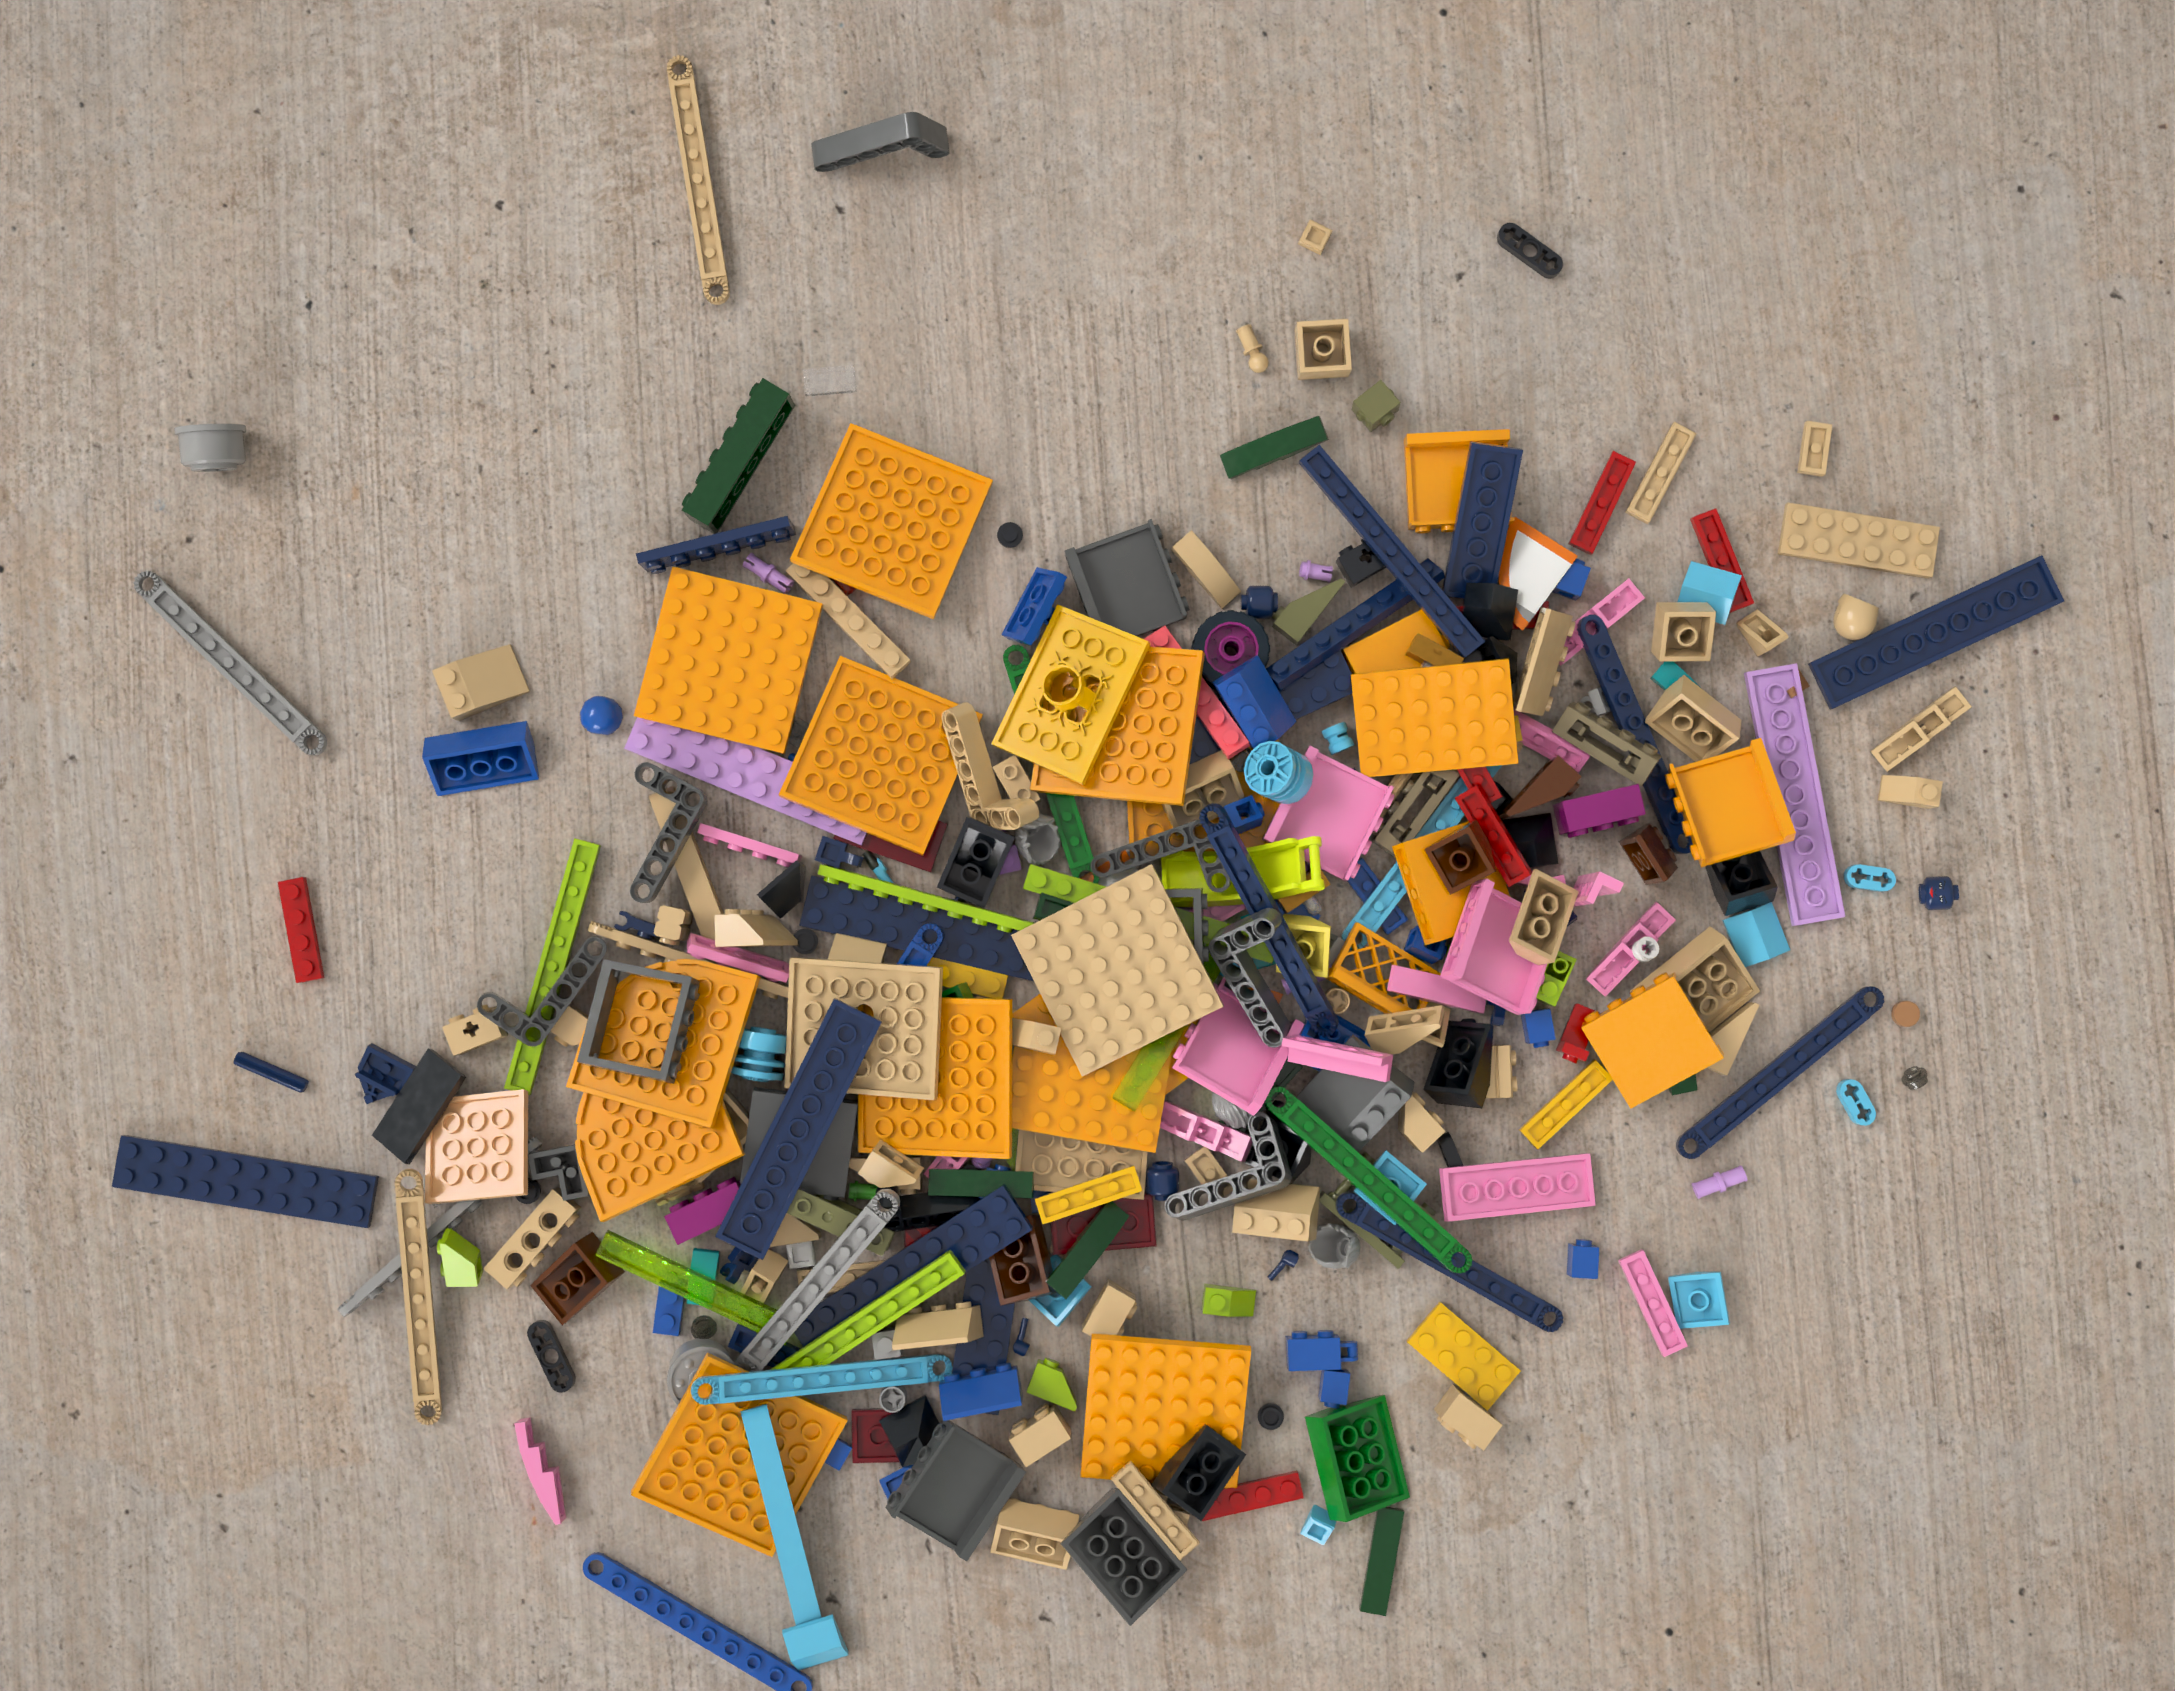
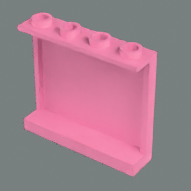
M1309 746L1304 756L1307 757L1312 765V785L1307 794L1298 802L1279 805L1262 841L1272 843L1287 838L1299 840L1311 836H1319L1322 841V846L1319 847L1321 870L1346 882L1350 877L1355 878L1361 866L1357 861L1361 854H1367L1372 844V841L1368 839L1372 831L1377 832L1384 819L1380 815L1384 807L1389 809L1395 797L1391 793L1394 787L1391 785L1388 787L1319 753L1318 749ZM1309 848L1304 849L1305 862L1310 864Z
M1487 878L1481 879L1471 885L1440 977L1516 1015L1529 1014L1536 1006V997L1540 986L1544 982L1547 964L1536 965L1515 953L1509 939L1522 903L1494 889V882Z
M1223 977L1219 984L1213 983L1224 1006L1199 1018L1196 1025L1191 1023L1184 1037L1188 1038L1186 1044L1180 1043L1173 1055L1177 1060L1172 1068L1254 1116L1262 1107L1288 1057L1289 1047L1282 1046L1281 1044L1279 1047L1273 1048L1267 1046L1262 1041L1234 992L1223 986L1226 982L1225 977ZM1295 1019L1286 1037L1299 1035L1305 1024ZM1272 1029L1275 1033L1280 1034L1277 1030Z

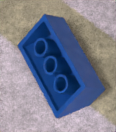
M527 721L424 739L422 759L437 796L539 779L534 740Z

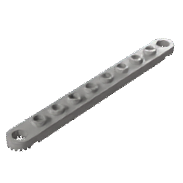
M143 571L137 574L138 576L134 578L135 581L133 583L136 592L304 753L315 756L324 752L327 747L326 736L159 575L150 571ZM146 578H152L153 582H155L152 587L153 589H150L151 591H145L142 587L143 581ZM312 735H316L320 742L316 749L311 750L307 746V739Z
M536 1136L528 1141V1154L536 1152L542 1146V1142ZM481 1199L459 1201L427 1229L429 1247H434L438 1240L442 1239L441 1234L446 1228L453 1230L463 1221L461 1217L467 1211L471 1214L483 1204ZM400 1253L359 1288L353 1296L347 1299V1303L344 1302L339 1306L337 1310L343 1317L352 1313L368 1298L371 1300L375 1299L384 1291L382 1286L387 1281L392 1283L402 1275Z
M882 1189L875 1194L734 1361L736 1366L739 1367V1364L742 1363L749 1364L748 1366H751L752 1369L751 1372L761 1371L897 1212L900 1207V1198L895 1191ZM883 1197L890 1198L893 1207L890 1209L883 1208L880 1205L879 1199Z

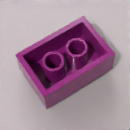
M1639 784L1570 799L1552 805L1559 835L1567 833L1568 838L1589 833L1588 828H1592L1593 832L1613 828L1614 822L1618 823V827L1639 822L1638 817L1646 814Z
M734 1176L716 1185L718 1190L715 1192L712 1191V1188H709L693 1196L694 1202L689 1203L688 1199L669 1208L671 1213L664 1216L677 1245L722 1224L741 1186L740 1180L737 1181Z

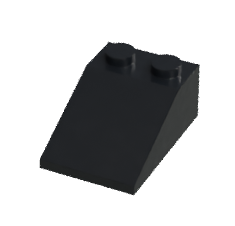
M967 816L936 888L985 908L1015 836Z
M1760 851L1705 866L1714 896L1724 916L1774 901L1778 886Z
M1448 1021L1444 1045L1442 1048L1437 1047L1423 1089L1438 1104L1483 1108L1490 1086L1494 1028L1492 1024Z
M1205 1424L1165 1463L1151 1485L1202 1521L1247 1454Z

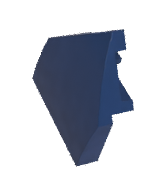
M373 1043L369 1044L359 1063V1071L355 1073L364 1090L365 1103L369 1104L397 1095L416 1066Z

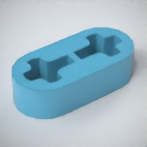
M1861 864L1851 865L1843 874L1845 883L1849 887L1883 892L1891 890L1896 883L1895 874L1887 868ZM1858 869V874L1866 875L1867 877L1866 880H1857V883H1855L1856 880L1851 877V874L1855 873ZM1884 873V878L1888 879V883L1883 884L1881 887V882L1873 881V877L1882 876Z
M1844 1079L1839 1082L1836 1093L1852 1122L1864 1126L1874 1122L1876 1111L1863 1086L1853 1079ZM1846 1085L1855 1087L1852 1094L1856 1100H1853L1851 1095H1845L1844 1092L1847 1091ZM1857 1104L1861 1109H1867L1868 1112L1865 1114V1120L1857 1117L1860 1113Z

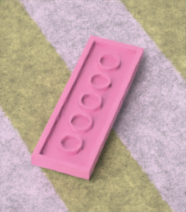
M1590 1153L1439 1168L1444 1221L1447 1222L1596 1206Z

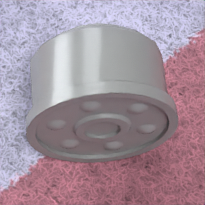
M199 424L174 428L175 435H178L181 464L185 467H191V471L215 472L236 470L237 465L244 464L246 461L243 433H246V425Z
M696 1338L685 1342L674 1352L667 1374V1386L671 1398L677 1405L680 1403L707 1353L734 1364L728 1351L720 1343L711 1339Z

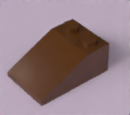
M1559 755L1548 760L1499 814V818L1502 820L1557 798H1565L1567 795H1572L1580 786L1577 781L1582 776Z
M1651 824L1642 826L1618 841L1645 885L1667 881L1678 868L1675 864L1677 861L1676 856L1669 848H1665L1661 842L1663 839L1662 834L1657 827H1652Z
M591 1232L575 1242L530 1286L563 1326L611 1286L625 1271L598 1237Z

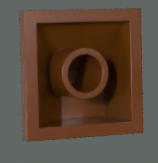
M1477 820L1454 830L1424 849L1450 895L1496 872L1490 843Z

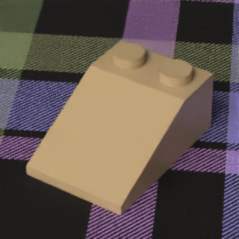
M511 644L459 659L432 670L451 718L457 721L464 720L530 692Z

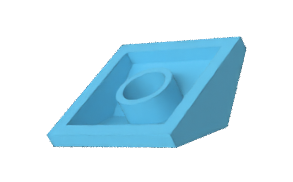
M1691 561L1682 584L1678 602H1708L1716 611L1715 622L1726 625L1742 575Z
M1772 902L1722 920L1733 949L1745 967L1790 951Z
M1387 1150L1373 1164L1377 1170L1412 1201L1417 1198L1427 1185ZM1355 1188L1354 1192L1393 1225L1397 1224L1360 1190Z
M1052 1255L1050 1258L1053 1271L1061 1263L1062 1258L1058 1255ZM1083 1278L1067 1299H1064L1057 1292L1029 1301L1056 1327H1059L1092 1286Z
M1692 1272L1668 1277L1675 1319L1680 1329L1730 1324L1721 1272Z
M833 1614L782 1630L790 1660L798 1671L849 1655Z

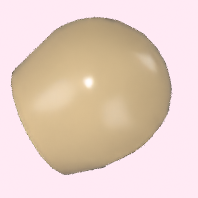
M1843 593L1838 600L1839 604L1834 613V628L1839 635L1846 639H1862L1874 630L1879 608Z

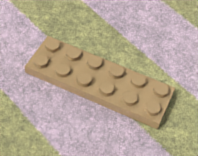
M1786 503L1778 555L1930 579L1933 577L1940 527Z

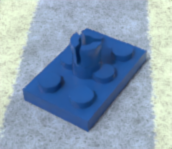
M1037 567L1001 635L1009 640L1031 646L1039 637L1042 624L1048 625L1055 610L1052 605L1057 596L1062 593L1067 576L1057 571Z

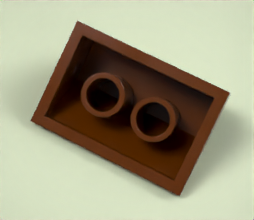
M1039 1215L1026 1216L1033 1229L989 1257L1000 1306L1057 1293L1045 1282L1053 1272Z

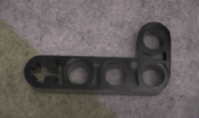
M897 1186L877 1187L876 1193L882 1189H891L900 1198L899 1209L884 1226L894 1232L939 1226L981 1199L979 1197L931 1196L928 1195V1192L901 1196ZM883 1197L879 1199L880 1205L883 1208L890 1209L893 1207L890 1198Z

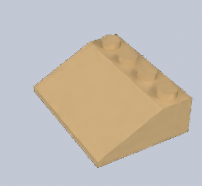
M1540 608L1513 700V707L1516 711L1543 716L1545 711H1550L1553 697L1549 696L1552 686L1557 687L1561 672L1557 671L1559 661H1565L1568 647L1564 646L1567 636L1572 637L1576 622L1572 621L1573 616L1547 608Z
M1710 926L1630 990L1631 992L1641 985L1647 988L1654 984L1653 979L1665 972L1668 975L1675 972L1677 981L1709 1032L1760 992L1728 939Z

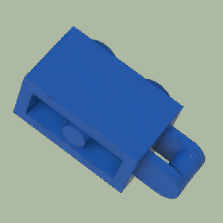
M1319 1330L1318 1335H1307V1331L1291 1332L1292 1336H1285L1288 1371L1340 1370L1341 1362L1358 1361L1357 1341H1340V1337L1338 1334H1333V1330ZM1340 1347H1347V1355L1341 1356Z

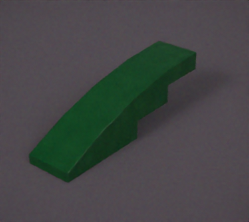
M1316 416L1243 444L1221 454L1220 458L1228 479H1233L1278 460H1285L1329 439L1320 416Z
M1113 1201L1105 1203L1076 1238L1077 1241L1063 1256L1061 1263L1045 1282L1064 1299H1067L1109 1246L1129 1218V1215Z

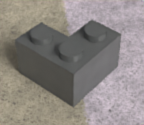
M575 1144L528 1154L532 1180L558 1175L563 1201L590 1196L577 1160Z

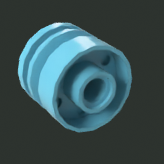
M1267 741L1259 744L1250 752L1245 762L1244 775L1245 781L1253 791L1277 803L1291 804L1298 802L1309 791L1313 780V769L1306 756L1280 742Z
M751 1026L750 1029H744L739 1048L744 1049V1054H737L735 1061L742 1062V1066H733L731 1073L743 1079L753 1081H782L784 1074L773 1071V1067H785L784 1062L775 1059V1054L786 1053L787 1035L777 1034V1030Z

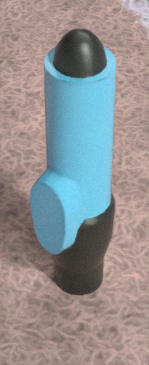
M868 850L862 854L878 879L894 883L887 874V867L880 858H876Z

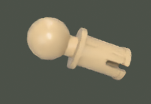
M1251 324L1240 327L1236 330V333L1245 350L1243 352L1244 356L1250 355L1248 362L1250 369L1255 373L1264 372L1269 362L1266 355L1259 352L1263 348L1262 344L1258 343Z

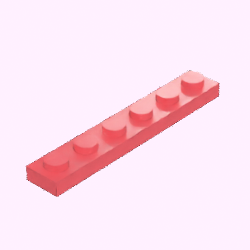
M1166 626L1144 638V640L1150 642V647L1182 649ZM1202 677L1196 715L1229 760L1248 748L1250 742Z

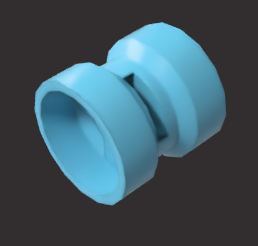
M1345 721L1321 731L1324 739L1329 742L1328 749L1331 755L1355 746L1353 739L1347 734L1348 727Z

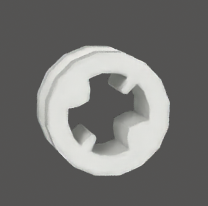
M1643 937L1633 944L1632 953L1638 961L1648 962L1658 955L1659 945L1652 937ZM1643 945H1646L1645 949L1649 948L1650 952L1648 954H1645L1646 950H1642Z

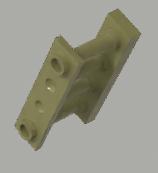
M1364 1151L1362 1156L1373 1165L1376 1160ZM1345 1178L1334 1192L1331 1191L1328 1195L1324 1191L1320 1193V1203L1396 1268L1399 1269L1405 1261L1400 1257L1403 1253L1400 1249L1391 1244L1387 1246L1379 1237L1343 1218L1337 1212L1336 1200L1342 1193L1350 1190L1353 1186L1351 1182ZM1414 1200L1437 1223L1439 1222L1434 1217L1436 1211L1425 1202L1421 1206ZM1343 1208V1210H1344V1212H1346V1213H1350V1212L1354 1211L1355 1208H1354V1209L1351 1208L1348 1212H1347L1344 1208Z
M798 1189L787 1213L838 1237L842 1235L863 1210L841 1199L827 1200L823 1198L824 1195H812ZM883 1227L865 1249L883 1257L896 1232Z

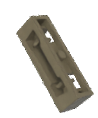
M1582 702L1570 703L1552 732L1642 787L1662 757L1657 753L1658 750L1648 743L1643 745L1635 740L1636 736L1628 730L1617 729L1607 717L1602 715L1598 717L1591 713V708ZM1590 726V731L1599 735L1600 737L1612 743L1625 752L1629 750L1631 753L1627 756L1626 760L1624 761L1623 755L1619 754L1618 752L1606 746L1605 744L1593 738L1592 736L1588 735L1587 737H1585L1583 734L1586 733Z
M1453 769L1419 772L1420 775L1415 782L1410 780L1402 790L1405 794L1400 802L1395 800L1387 811L1390 815L1385 823L1382 822L1377 832H1372L1375 835L1372 842L1395 858L1392 846L1415 838L1460 774ZM1428 776H1431L1429 782H1427V784L1423 786L1422 784L1424 783L1426 778ZM1440 782H1443L1436 794L1433 793L1428 797L1406 828L1408 833L1400 842L1399 839L1406 829L1398 824L1393 832L1390 833V828L1395 822L1402 819L1424 787L1433 791Z

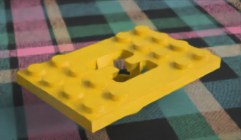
M1057 604L991 744L1085 785L1151 645L1150 642ZM1068 672L1073 677L1070 686L1078 689L1077 693L1073 698L1063 700L1061 703L1052 701L1049 689L1054 678ZM1093 677L1100 680L1096 692L1087 688V678ZM1045 698L1055 707L1053 711L1042 708ZM1080 706L1087 712L1083 720L1077 723L1070 720L1069 715L1072 709Z

